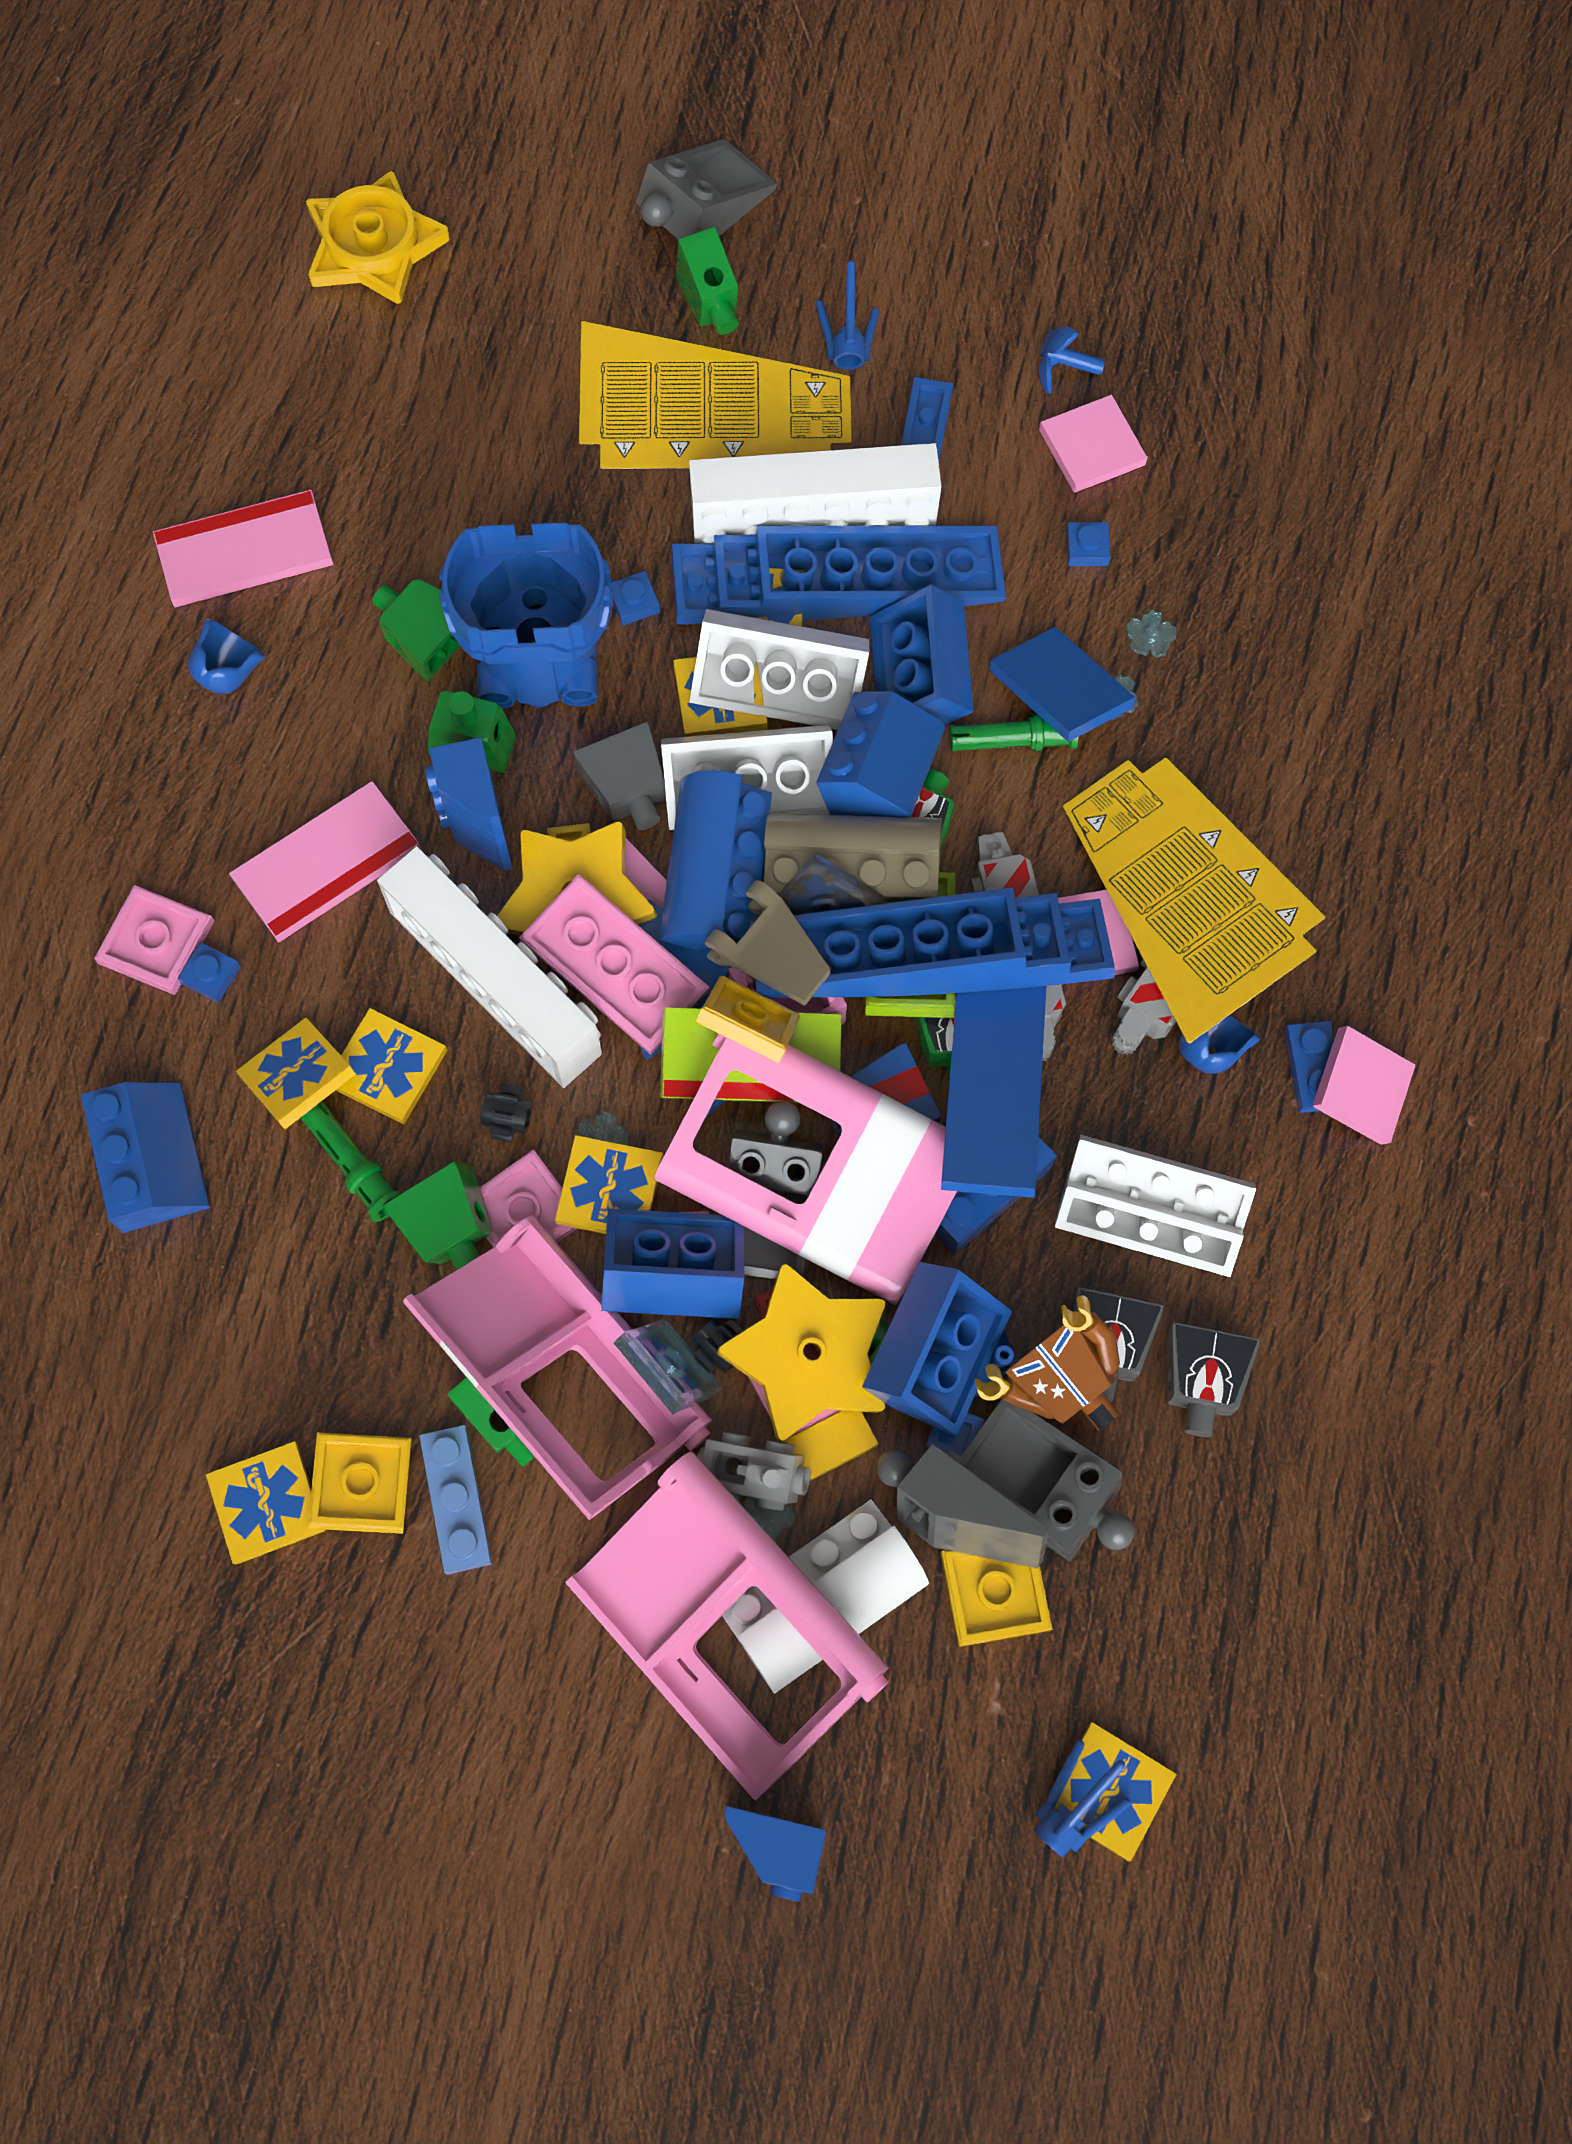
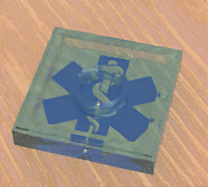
M666 1319L624 1332L613 1343L672 1415L712 1398L722 1388L711 1372L708 1373L694 1359L695 1356L692 1349Z

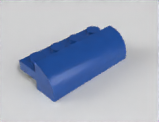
M698 771L690 773L681 779L660 929V941L699 951L708 947L704 942L717 929L728 935L737 944L749 930L750 921L757 920V914L748 909V905L753 898L748 897L746 891L755 880H762L765 856V827L767 816L770 813L772 792L741 783L742 775L726 771Z

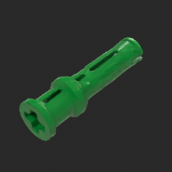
M1038 714L1028 717L1027 721L949 726V740H952V743H950L951 752L1029 746L1030 750L1038 752L1042 751L1043 747L1067 745L1069 749H1077L1078 737L1067 742Z
M321 1101L300 1117V1119L312 1131L322 1147L342 1170V1173L346 1176V1188L350 1193L357 1194L369 1209L368 1217L371 1221L380 1222L388 1218L389 1214L383 1205L401 1195L402 1192L399 1190L394 1191L383 1177L381 1165L373 1160L369 1161L357 1147V1144L333 1116L325 1102Z

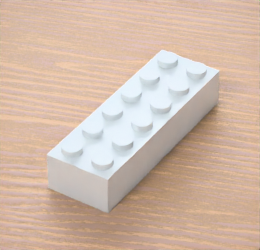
M936 443L689 460L695 544H713L714 535H755L757 526H936L941 492Z
M416 846L377 880L390 913L565 1088L602 1055L599 1041L601 1034L595 1025L598 1022L597 1017L584 1003L580 1002L575 1005L565 995L568 989L554 973L549 972L545 975L535 965L538 959L524 943L520 942L515 945L506 936L508 929L494 913L491 912L486 916L476 906L479 901L465 884L461 883L456 886L447 877L450 872L436 855L431 854L427 857Z

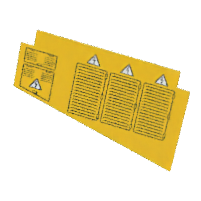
M585 321L581 322L579 444L600 445L601 469L689 468V460L831 451V443L852 442L850 376Z
M1164 758L1144 773H1141L1127 760L1063 805L1188 1043L1193 1042L1316 953V949L1303 937V934L1324 920L1325 916L1167 758Z

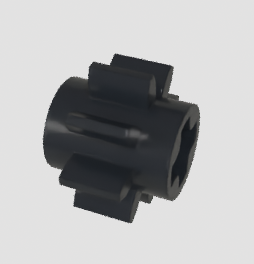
M501 1084L499 1093H487L481 1111V1125L490 1127L489 1133H491L492 1139L512 1143L514 1133L526 1134L531 1120L532 1101L523 1100L522 1088Z
M717 1317L713 1318L692 1340L699 1348L694 1353V1359L708 1373L717 1366L726 1374L734 1366L717 1354V1350L745 1330L733 1318H730L725 1325Z

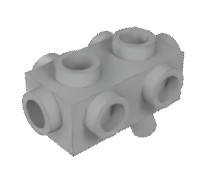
M723 1432L722 1440L706 1439L705 1447L700 1449L697 1457L738 1502L740 1501V1495L757 1498L756 1506L783 1511L785 1503H797L798 1495L806 1494L810 1483L811 1470L810 1467L803 1466L804 1455L793 1454L794 1444L767 1440L766 1448L749 1445L750 1436L731 1432ZM733 1458H737L743 1464L738 1465V1475L732 1474L729 1469L730 1461Z

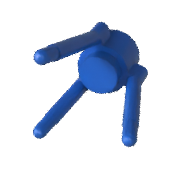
M849 261L847 263L846 327L841 328L835 338L833 337L823 302L817 300L815 303L827 345V359L833 360L838 368L845 370L860 368L864 365L865 361L870 360V347L879 315L878 309L875 308L871 311L864 337L861 335V331L855 328V263Z
M1082 1740L1075 1742L1046 1801L1035 1813L1041 1821L1033 1831L1062 1858L1070 1849L1077 1852L1088 1838L1110 1823L1131 1804L1128 1798H1124L1081 1829L1084 1826V1823L1080 1820L1081 1817L1125 1768L1124 1761L1118 1760L1072 1811L1063 1803L1057 1810L1054 1809L1085 1744Z

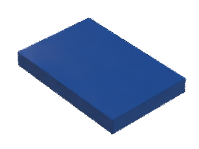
M1056 627L990 661V671L1067 742L1134 707L1135 696Z

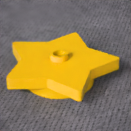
M391 171L372 185L351 188L336 198H316L306 201L310 216L322 238L308 274L313 287L362 283L399 304L403 300L412 265L450 240L447 226L411 209L408 202L404 199L394 172Z
M618 821L572 842L529 830L521 831L523 881L497 917L506 926L508 933L521 936L578 874L637 925L655 919L657 913L653 906L625 876L626 831L623 824Z
M786 1264L782 1265L778 1271L764 1319L732 1338L717 1350V1354L761 1385L775 1437L779 1442L790 1437L825 1409L878 1413L885 1408L883 1401L862 1387L871 1368L867 1353L882 1316L885 1301L882 1299H828ZM806 1344H811L817 1349L819 1353L817 1360H808L804 1356L803 1348Z

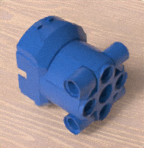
M566 522L531 524L533 535L516 536L514 524L486 525L465 529L453 543L445 564L441 567L439 578L442 580V586L439 596L450 634L455 637L458 644L467 654L478 660L477 698L495 702L502 709L511 707L515 700L533 707H544L560 699L563 703L570 706L582 707L594 704L598 700V640L607 628L611 617L613 593L608 561L602 559L593 538L580 524L568 525ZM533 605H543L542 608L537 610L529 609ZM535 638V642L526 643L530 639Z

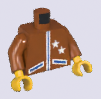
M1084 1295L1077 1297L1079 1311H1070L1066 1305H1062L1063 1325L1006 1371L1009 1377L1002 1378L998 1366L994 1364L987 1365L985 1367L987 1376L993 1381L984 1383L979 1379H975L978 1394L982 1399L995 1400L999 1398L1047 1419L1055 1418L1061 1423H1064L1079 1410H1082L1099 1431L1120 1414L1103 1393L1119 1378L1117 1369L1120 1365L1116 1333L1096 1313L1090 1312L1088 1298Z

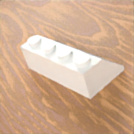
M706 609L702 622L689 703L754 715H766V717L814 726L829 725L831 729L838 730L853 693L862 691L869 655V639ZM756 661L765 706L754 704L753 675Z
M829 725L661 739L669 830H674L681 779L690 773L708 770L742 775L741 783L772 792L770 813L830 815L816 781L833 743L831 728Z

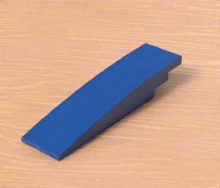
M757 526L755 535H714L713 544H672L671 547L676 624H702L706 609L747 617L802 614V620L872 616L929 585H933L963 600L964 607L1004 602L1006 599L997 526ZM769 568L782 569L780 581L788 591H771ZM794 570H805V573H799Z
M1013 888L794 915L830 968V975L812 997H878L965 993L1115 978V965L1100 898L1059 904L1057 893L1015 898ZM750 921V927L754 924L755 921ZM756 979L758 994L764 997H788Z

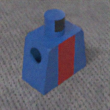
M906 1043L896 1047L851 1076V1078L940 1123L942 1116ZM830 1119L835 1132L840 1136L842 1133L841 1125Z

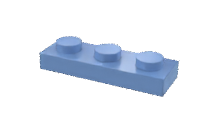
M462 1425L419 1435L444 1573L449 1575L492 1565L467 1427Z

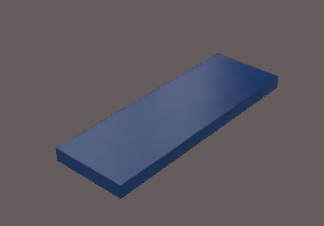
M1047 986L957 993L941 1190L1034 1198Z

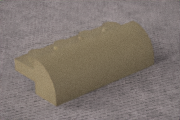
M769 813L764 838L766 850L764 883L771 887L780 897H790V894H808L790 892L791 890L809 892L802 878L820 872L827 886L838 874L855 884L845 897L864 900L896 901L938 897L942 818ZM838 884L841 888L843 887V892H839L841 889L836 887L831 894L826 892L823 898H828V895L829 898H833L836 894L837 896L844 895L848 888L843 884Z

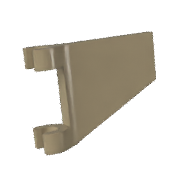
M755 880L746 891V895L753 898L748 905V909L760 915L759 918L737 944L728 935L715 929L704 942L706 946L712 948L707 954V958L715 964L734 967L797 1002L806 1005L830 975V968L783 899L767 884Z

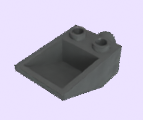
M722 139L649 162L636 203L641 207V216L647 224L654 227L663 226L677 239L712 227L716 228L718 236H720L774 192L778 183L727 140Z
M777 1101L768 1107L764 1118L765 1125L771 1134L736 1130L732 1139L728 1168L794 1203L802 1204L808 1199L820 1176L825 1143L789 1137L799 1127L800 1113L792 1103ZM750 1156L757 1158L760 1162V1168L745 1167L744 1159ZM792 1164H800L803 1166L805 1174L803 1176H800V1174L791 1175L788 1172V1167ZM744 1227L745 1275L776 1279L780 1267L786 1264L799 1275L804 1276L805 1258Z
M1001 1400L961 1456L968 1466L967 1470L1048 1528L1049 1533L1046 1546L1069 1562L1093 1528L1097 1529L1098 1538L1105 1547L1111 1550H1122L1128 1547L1135 1536V1527L1132 1520L1120 1512L1105 1513V1510L1122 1487V1472L1034 1413ZM1083 1473H1086L1097 1480V1482L1093 1485H1086L1080 1478ZM1064 1509L1069 1511V1516L1072 1519L1065 1524L1058 1523L1054 1519V1515L1058 1510Z
M932 1444L915 1466L912 1458L906 1452L898 1449L889 1450L879 1458L877 1463L879 1478L884 1484L897 1487V1520L932 1547L1038 1568L1043 1562L1049 1529L967 1470L966 1462L953 1451L945 1450L943 1452Z

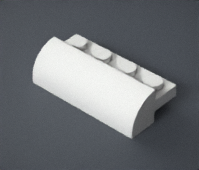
M1080 1134L1070 1171H1068L1063 1188L1055 1228L1231 1277L1244 1237L1243 1228L1254 1198L1256 1185L1255 1183Z
M872 1500L866 1502L789 1556L858 1634L929 1584L924 1570L896 1527L890 1525ZM751 1586L722 1615L774 1694L823 1660L756 1586Z

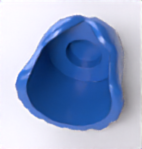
M206 618L198 640L190 652L188 668L191 677L202 687L216 694H228L243 684L253 669L265 659L266 655L262 650L243 640L218 622Z
M1229 1015L1191 1043L1186 1041L1182 1033L1179 1049L1183 1058L1192 1067L1206 1074H1217L1225 1072L1232 1067L1250 1047L1260 1040V1037ZM1208 1045L1216 1049L1215 1054H1209Z

